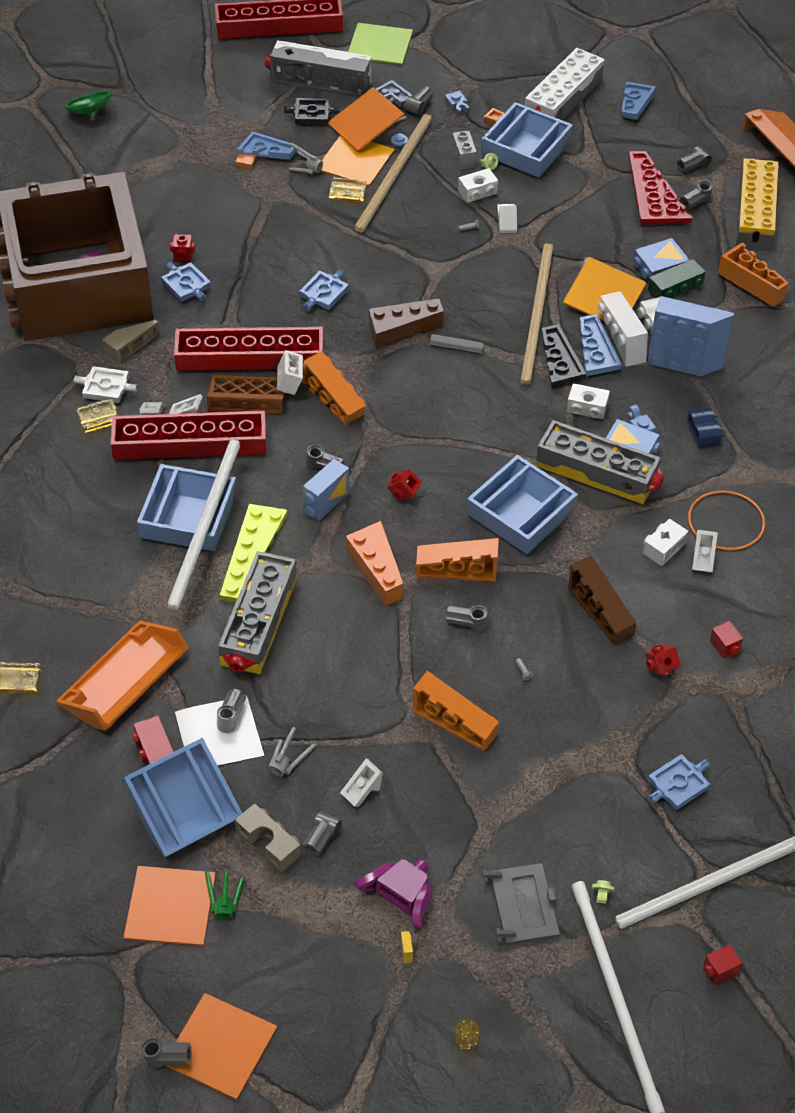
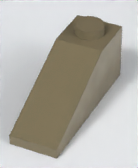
M153 320L115 330L102 340L104 353L116 362H122L159 335L158 322Z

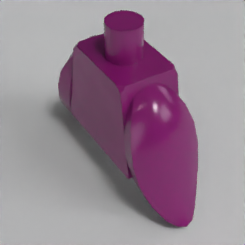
M418 859L414 865L406 860H401L398 863H385L353 882L357 889L361 891L376 889L378 894L410 914L412 926L421 929L422 919L432 897L431 886L428 884L429 876L425 873L429 867L424 860Z

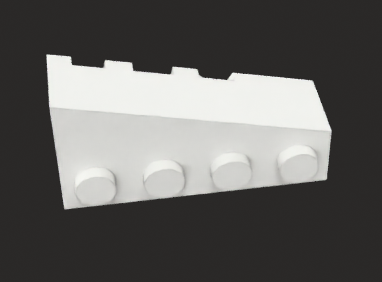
M621 291L601 295L598 311L607 325L625 366L646 362L648 332Z

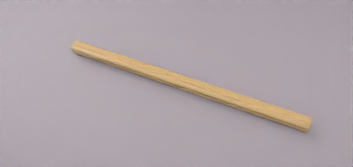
M424 114L356 223L355 230L362 233L366 229L431 123V115Z
M548 243L544 244L521 376L522 385H529L531 383L553 252V245Z

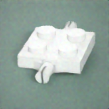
M93 366L91 372L86 377L75 376L74 378L75 384L85 385L82 395L83 398L119 403L125 391L137 392V384L127 383L129 371Z

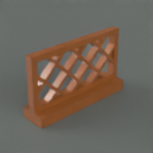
M212 375L210 390L207 394L208 412L265 411V414L283 415L285 393L272 386L277 384V378ZM216 382H224V384L219 386ZM228 387L233 388V389L230 390V391H226V390H225V389L228 388ZM248 387L251 389V390L248 391V392H245V391H244V389H246V388H248ZM268 388L270 391H268V392H266V393L262 391V390Z

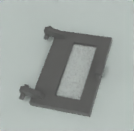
M542 863L493 871L482 870L484 883H488V879L492 881L503 929H495L498 943L502 942V938H505L506 945L560 937L552 905L556 898L553 887L548 888Z

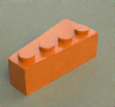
M743 242L721 256L717 273L725 279L730 280L773 307L784 300L789 282L775 270L767 268L768 264L765 261H759L756 258L757 254L753 251H748Z
M429 671L423 675L413 688V713L484 752L497 736L499 721Z

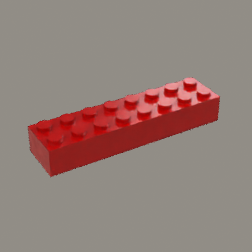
M267 0L215 4L218 39L343 31L341 0Z
M323 327L176 329L174 359L176 371L277 369L285 350L303 355V362L321 351L323 352Z
M265 411L112 416L111 449L113 460L224 456L232 439L240 442L237 455L267 454Z

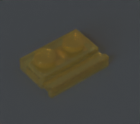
M333 177L329 199L363 202L367 180Z
M112 398L76 408V413L84 428V432L112 425V416H120Z
M0 662V692L37 693L39 673L41 671L40 663Z

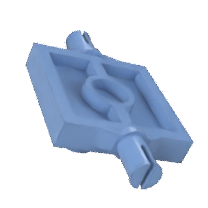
M172 262L166 264V268L170 272L162 276L161 281L181 302L192 296H196L200 301L206 299V295L202 291L210 288L211 282L191 262L180 267H176Z
M339 269L334 275L319 271L299 291V296L308 300L303 305L304 308L310 310L313 305H319L329 310L349 290V284L340 280L344 275V271Z
M682 754L648 776V781L657 790L648 796V800L651 801V804H654L659 799L664 798L675 810H678L709 789L710 783L701 773L710 767L709 762L704 759L697 765H694Z

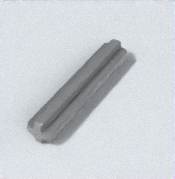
M432 334L430 338V344L475 353H482L484 349V343L436 334Z

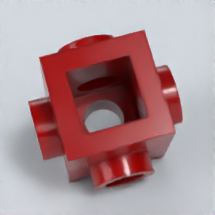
M174 234L173 242H170V252H173L174 262H192V255L196 249L195 242H192V235Z
M411 469L400 473H394L386 488L400 501L412 498L422 482Z
M660 644L653 646L651 651L645 653L647 659L646 666L651 673L666 676L672 673L671 670L682 666L676 646Z

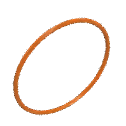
M713 491L700 496L693 502L688 512V523L695 536L697 533L691 523L692 509L698 501L709 495L723 493L742 497L752 503L761 515L762 530L754 541L741 547L726 548L716 546V549L726 551L745 549L755 544L764 533L765 518L762 510L754 501L742 494L732 491Z

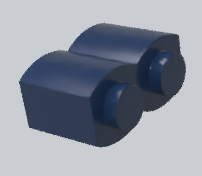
M711 407L688 411L687 423L690 431L693 433L696 445L704 447L720 444L724 431L719 426L717 414L713 412Z

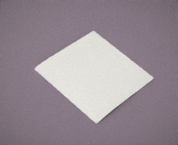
M247 696L236 720L235 729L229 733H223L217 729V709L222 706L224 701L194 706L175 712L183 745L186 746L203 737L217 765L264 756Z

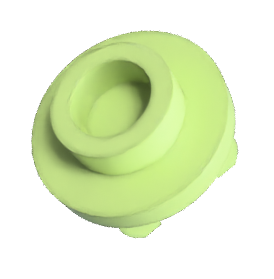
M488 153L484 159H480L481 166L494 170L498 165L497 155Z
M598 880L597 884H592V889L598 891L597 903L606 904L607 892H614V887L610 886V882Z

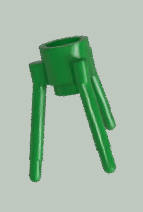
M206 871L205 877L211 902V913H214V916L218 919L232 918L233 914H236V906L244 878H240L232 902L231 898L227 897L229 873L225 871L222 896L218 897L217 901H215L209 871Z

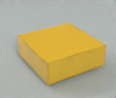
M409 931L401 932L404 964L412 963L413 948Z

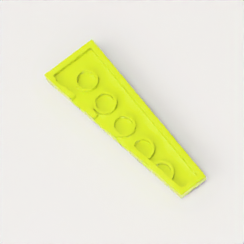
M249 504L222 586L220 600L236 603L256 552L266 553L268 547H271L275 534L279 532L287 517V510Z

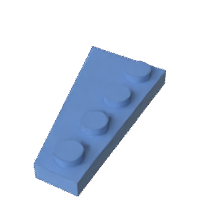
M598 315L580 317L579 324L586 376L620 370L621 362Z

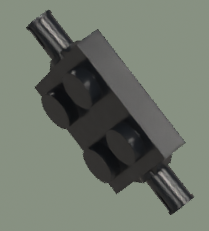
M296 98L294 107L284 106V114L294 113L295 124L322 125L328 124L330 114H339L340 107H330L329 98Z

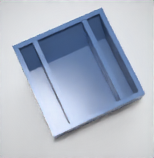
M515 102L482 137L481 154L486 156L488 153H494L497 155L499 162L540 177L564 150L573 125Z
M660 296L655 310L647 364L697 376H704L724 367L734 313Z
M516 455L467 498L466 514L525 554H528L565 520L578 497V493L519 455Z
M160 464L137 521L139 538L189 547L217 474ZM229 476L202 545L201 549L215 552L232 508L236 477Z
M203 737L129 774L121 781L152 842L164 857L235 821L242 814Z

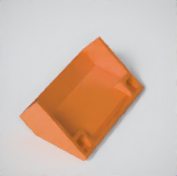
M757 109L745 113L742 130L746 131L756 127L795 167V123L784 112Z
M139 621L56 700V703L91 727L106 731L176 660L183 656V653L189 647L179 629Z

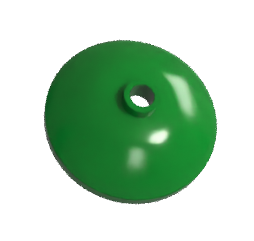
M111 91L90 93L64 104V108L68 112L78 115L87 114L88 116H93L109 102L112 93Z

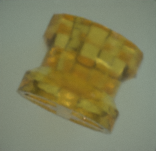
M471 1019L461 1020L457 1023L455 1029L456 1044L463 1049H471L476 1046L479 1035L477 1023Z

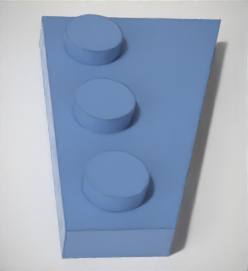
M626 82L622 117L637 120L655 95L656 87Z
M252 131L237 148V154L290 159L297 150L289 142Z

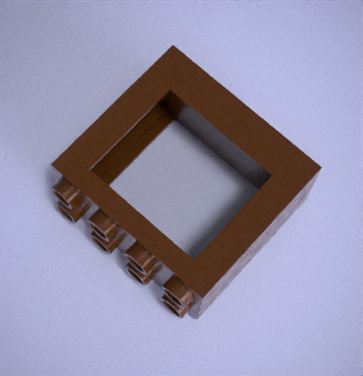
M125 172L100 176L85 174L81 179L42 185L32 182L26 187L0 191V228H3V230H0V270L3 279H5L2 280L7 304L17 302V305L8 307L11 328L22 327L24 341L154 320L148 268ZM104 244L108 245L109 254L27 267L28 258L26 257Z

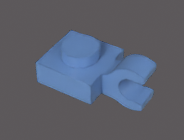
M636 404L630 406L631 412L628 413L631 419L630 424L655 433L656 427L647 414L641 416L639 407Z

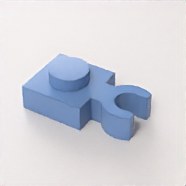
M461 91L445 95V101L451 109L456 108L457 115H461V110L468 113L469 106L466 104L467 100Z

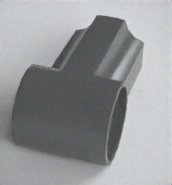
M425 86L413 97L408 96L404 102V110L420 116L424 111L425 105L433 98L430 88Z
M697 146L689 155L678 159L677 166L681 173L698 166L705 168L711 163L712 156L701 146Z
M702 180L698 182L695 189L680 197V202L685 206L686 210L699 203H708L711 200L712 183Z
M311 445L307 449L306 465L311 470L323 469L333 459L343 465L345 464V459L324 452V449L319 445Z
M450 605L447 610L446 623L469 626L474 632H482L487 628V610L480 605L473 606L472 608Z
M233 689L228 691L222 706L217 709V729L223 733H229L235 729L236 720L246 700V695L241 690Z
M320 811L314 820L313 829L303 843V849L310 855L320 856L330 838H334L337 835L342 820Z
M149 1038L141 1046L142 1055L151 1068L157 1069L164 1065H188L192 1059V1046L190 1042H161L157 1038Z

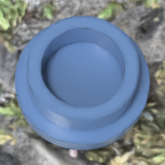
M401 133L391 138L393 146L397 149H402L408 141L407 136Z

